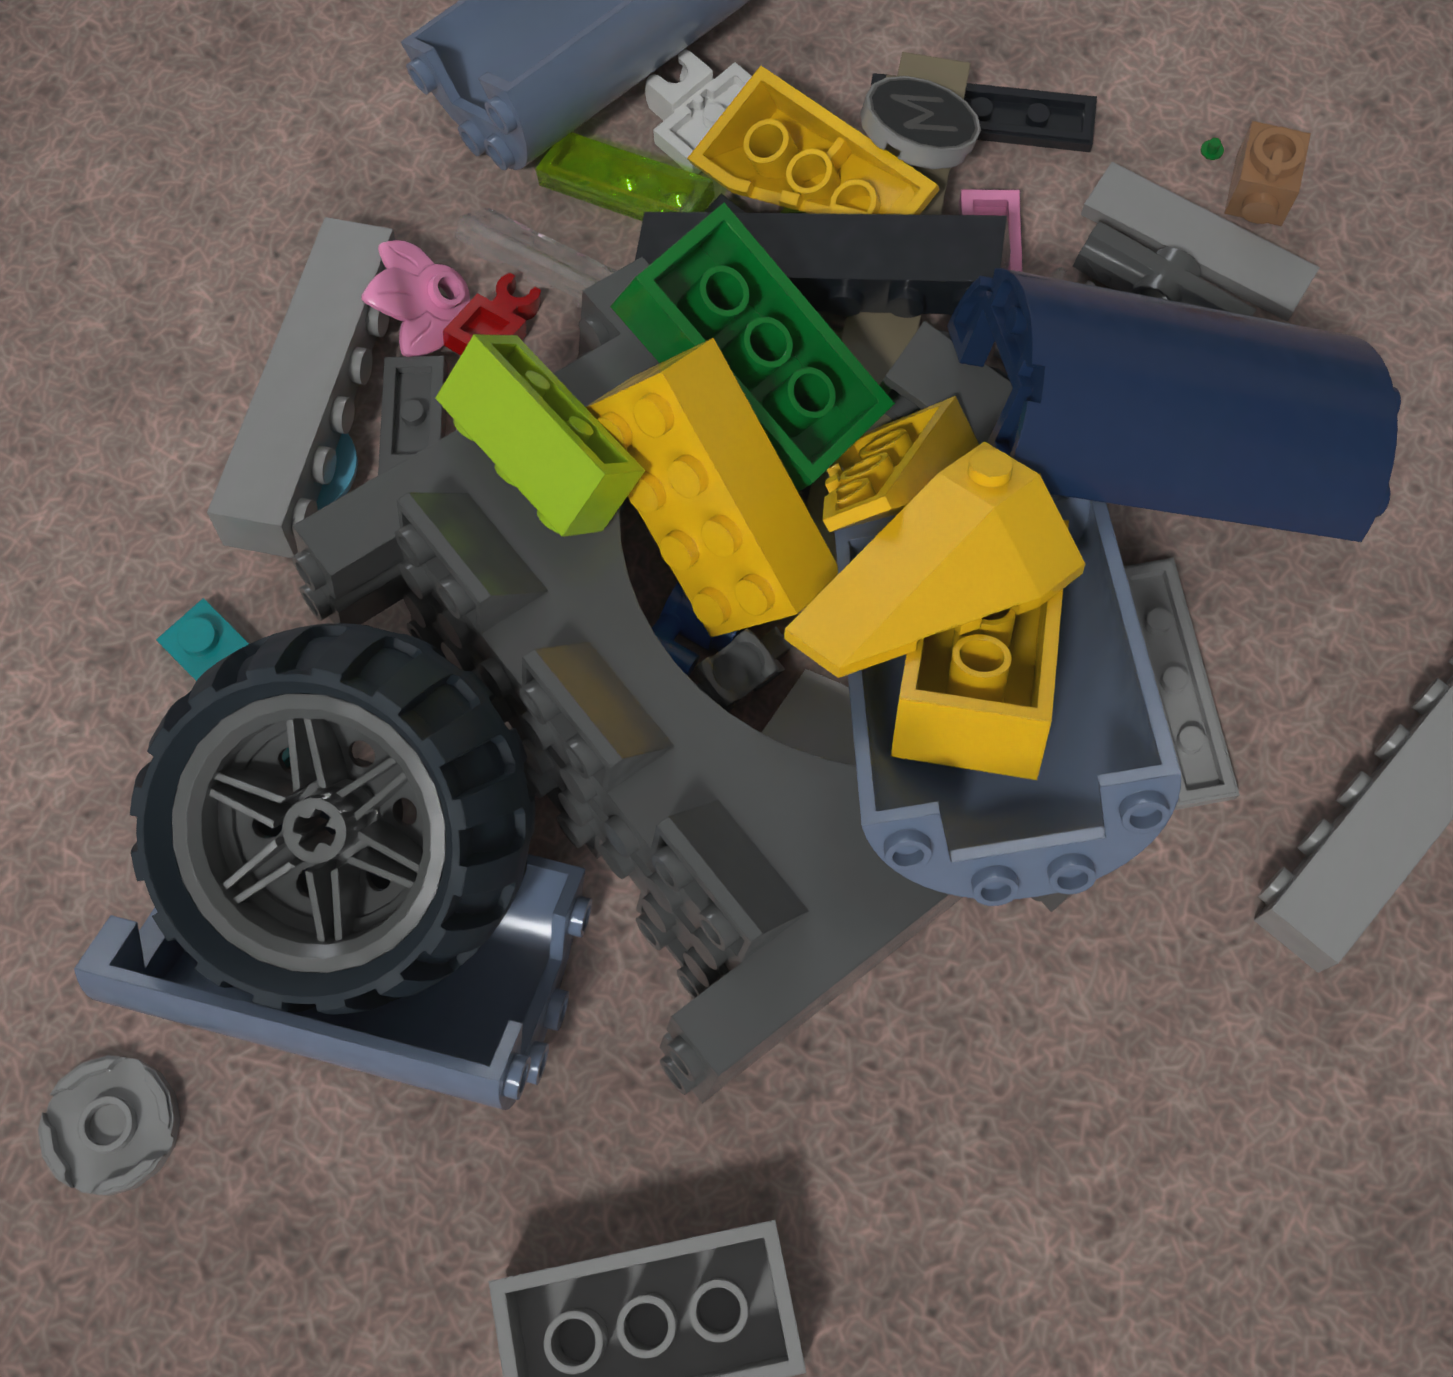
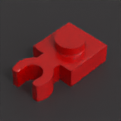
M512 273L503 275L496 284V297L492 301L477 293L444 328V346L462 355L474 334L517 335L523 340L526 337V321L532 319L539 311L541 289L535 286L526 296L514 297L512 295L516 289V275Z

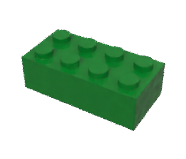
M725 202L638 274L610 306L659 363L714 338L798 492L814 483L895 404Z

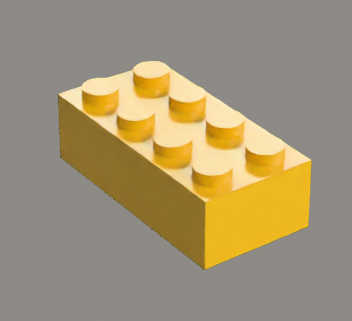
M714 338L630 377L586 406L588 411L644 468L645 472L629 493L628 498L641 515L657 543L664 561L672 569L691 602L695 615L703 623L710 637L797 615L838 575V565Z
M1064 520V522H1065V524H1066V526H1067V528H1068V527H1069V520ZM1063 589L1042 606L1017 615L1012 608L983 617L981 627L977 630L959 635L952 628L918 640L916 651L906 654L891 757L1037 780L1052 723Z

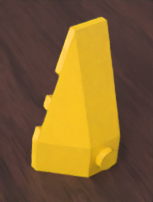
M761 65L687 158L692 165L731 193L809 214L920 215L940 190L938 184L898 159V157L886 149L883 150L877 147L870 138Z
M951 397L864 433L827 469L830 477L826 479L825 486L829 494L824 497L823 522L829 532L897 515L940 471L979 445L957 397Z
M984 441L940 471L785 628L784 639L834 676L840 678L914 652L917 649L918 640L952 628L959 635L979 629L982 618L1012 608L1019 615L1039 608L1082 575L1085 562L1041 475Z

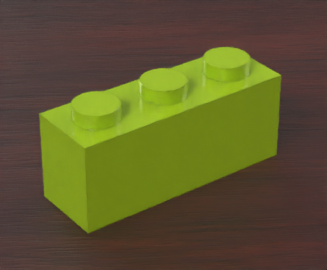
M474 334L435 397L453 417L456 429L463 436L474 441L495 463L494 468L497 474L510 485L517 487L537 509L539 520L550 530L559 533L561 537L603 531L645 472L644 468L517 335Z

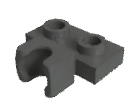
M777 626L760 639L747 628L737 635L725 648L714 656L707 657L695 667L693 674L700 682L696 686L729 712L735 707V703L753 690L754 692L758 691L785 670L779 660L785 656L792 646L784 639V635Z

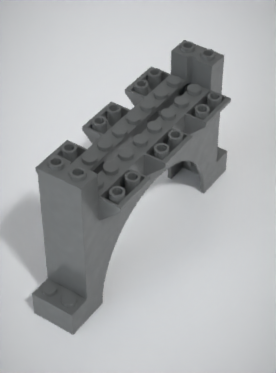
M643 257L582 290L577 360L553 374L585 407L630 377L659 364L610 307L631 281L649 266ZM455 430L292 526L298 553L292 556V561L299 575L306 583L299 588L300 593L318 620L322 621L329 617L334 624L361 625L404 599L411 614V621L407 623L410 635L441 649L449 662L463 671L473 672L492 691L495 697L491 704L500 715L504 724L508 722L512 728L517 729L525 748L527 760L524 763V773L527 786L533 790L537 798L540 799L545 795L550 798L560 811V814L557 816L560 828L575 847L580 848L586 844L596 859L602 856L609 868L620 879H624L629 875L640 889L636 908L640 913L636 918L640 931L655 949L661 950L666 947L680 964L681 968L677 970V976L693 1000L671 1016L667 1026L668 1033L663 1036L659 1047L665 1054L660 1059V1065L669 1080L682 1094L686 1095L692 1090L703 1104L963 897L938 892L919 885L897 873L877 855L866 839L861 825L856 765L827 760L794 749L758 732L728 713L712 700L674 662L655 636L641 610L628 576L620 531V521L629 500L628 496L603 531L561 537L559 533L550 530L539 520L537 509L517 487L510 485L497 474L494 468L495 463L474 441L463 436L458 430ZM1054 893L1031 898L1035 901H1042L1049 911L1052 912L1073 894Z

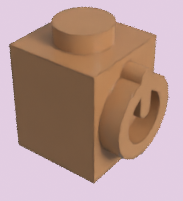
M1252 121L1236 156L1224 214L1241 217L1256 224L1269 223L1282 226L1300 191L1311 133Z

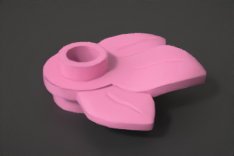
M393 240L379 244V255L386 269L370 281L361 295L362 301L370 307L402 321L399 344L403 356H425L437 351L444 345V328L470 302V293L465 280L453 268L443 264H434L421 248L412 243ZM438 286L444 290L448 299L441 295Z

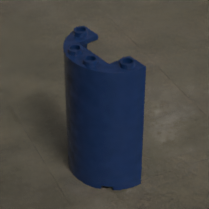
M995 268L993 278L979 276L959 301L947 325L959 363L983 367L994 342H996L1013 389L987 443L1040 474L1050 494L1362 542L1375 518L1381 516L1388 507L1391 494L1389 481L1397 446V415L1400 410L1401 396L1399 390L1393 387L1389 371L1381 356L1369 343L1358 337L1004 268Z

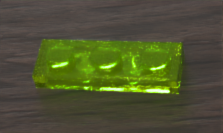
M572 132L553 145L535 168L540 186L643 221L644 212H705L715 197L713 179Z

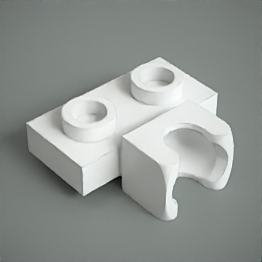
M684 49L678 54V62L683 65L680 82L670 83L659 75H650L646 81L645 95L649 109L663 120L661 124L653 129L655 144L694 178L701 170L690 163L687 159L688 156L752 76L734 62L714 79L713 70L691 51Z

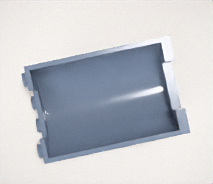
M459 0L402 40L401 44L411 60L406 64L411 79L424 94L433 93L449 116L459 125L458 132L468 149L476 156H480L485 152L504 171L508 168L520 170L751 0Z
M1050 494L1063 520H1069L1068 530L1085 562L1083 574L1063 589L1052 723L1037 780L891 757L906 654L848 674L861 825L866 839L877 855L888 866L905 878L938 892L974 898L977 902L987 906H999L1007 904L1014 899L1038 897L1054 893L1077 894L1089 889L1096 879L1111 873L1141 853L1154 841L1171 818L1181 790V770L1105 502ZM896 515L834 531L838 574Z
M323 811L320 812L321 818L330 820L329 815ZM283 824L271 828L273 836L280 834ZM325 827L332 835L336 833L335 829ZM528 854L527 870L511 907L493 934L471 958L453 973L418 994L402 997L382 1007L357 1013L325 1014L318 1012L316 1006L302 1012H286L252 1002L253 994L236 987L223 988L216 985L195 969L198 962L185 951L176 939L173 941L166 939L152 917L157 913L155 907L140 930L138 922L110 915L75 966L74 971L81 989L88 997L95 1001L498 1109L508 1110L514 1105L516 1100L520 1099L526 1083L538 1085L542 1078L549 1053V1044L543 1041L548 1029L559 1031L563 1023L569 1000V991L560 989L570 955L574 936L582 938L586 931L592 909V898L582 896L585 868ZM306 868L301 875L306 881L305 871L309 868ZM370 872L371 881L375 886L379 888L389 886L391 880Z

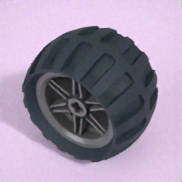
M336 623L290 629L250 643L217 662L197 679L192 690L178 699L161 720L149 741L147 750L153 758L151 762L139 771L132 793L130 815L137 817V842L131 849L133 868L137 881H144L150 898L157 910V913L152 917L168 941L176 939L185 951L198 962L195 969L216 985L223 988L236 987L253 994L252 1002L286 1012H302L315 1006L318 1012L331 1015L372 1010L399 998L418 994L453 973L489 939L511 907L527 870L528 850L535 830V794L527 786L524 773V763L527 760V754L517 729L509 730L491 704L495 695L473 672L463 671L449 662L441 649L408 634L390 632L369 625ZM356 741H364L372 747L375 753L373 763L360 758H354L352 747ZM286 748H289L291 770L286 767L282 759ZM401 798L409 799L416 807L417 818L412 824L402 821L403 804ZM323 811L329 815L330 820L321 818L320 812ZM283 824L280 834L273 836L271 828ZM325 827L335 829L336 833L332 835ZM306 868H309L305 871L306 881L301 875ZM370 872L391 880L389 886L386 888L375 886L371 881Z

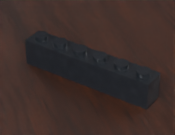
M644 212L635 260L643 257L650 265L712 212ZM734 213L816 311H830L840 316H854L860 312L892 313L903 318H913L921 314L952 315L967 289L979 276L993 278L995 268H1009L1011 250L1007 216Z

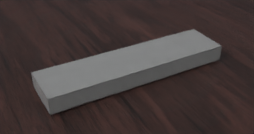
M1111 162L1084 203L1081 212L1082 216L1095 223L1100 221L1154 252L1166 247L1178 248L1187 252L1200 266L1202 278L1287 322L1320 268L1114 162Z
M1174 558L1124 566L1181 770V790L1174 810L1235 800L1240 795Z

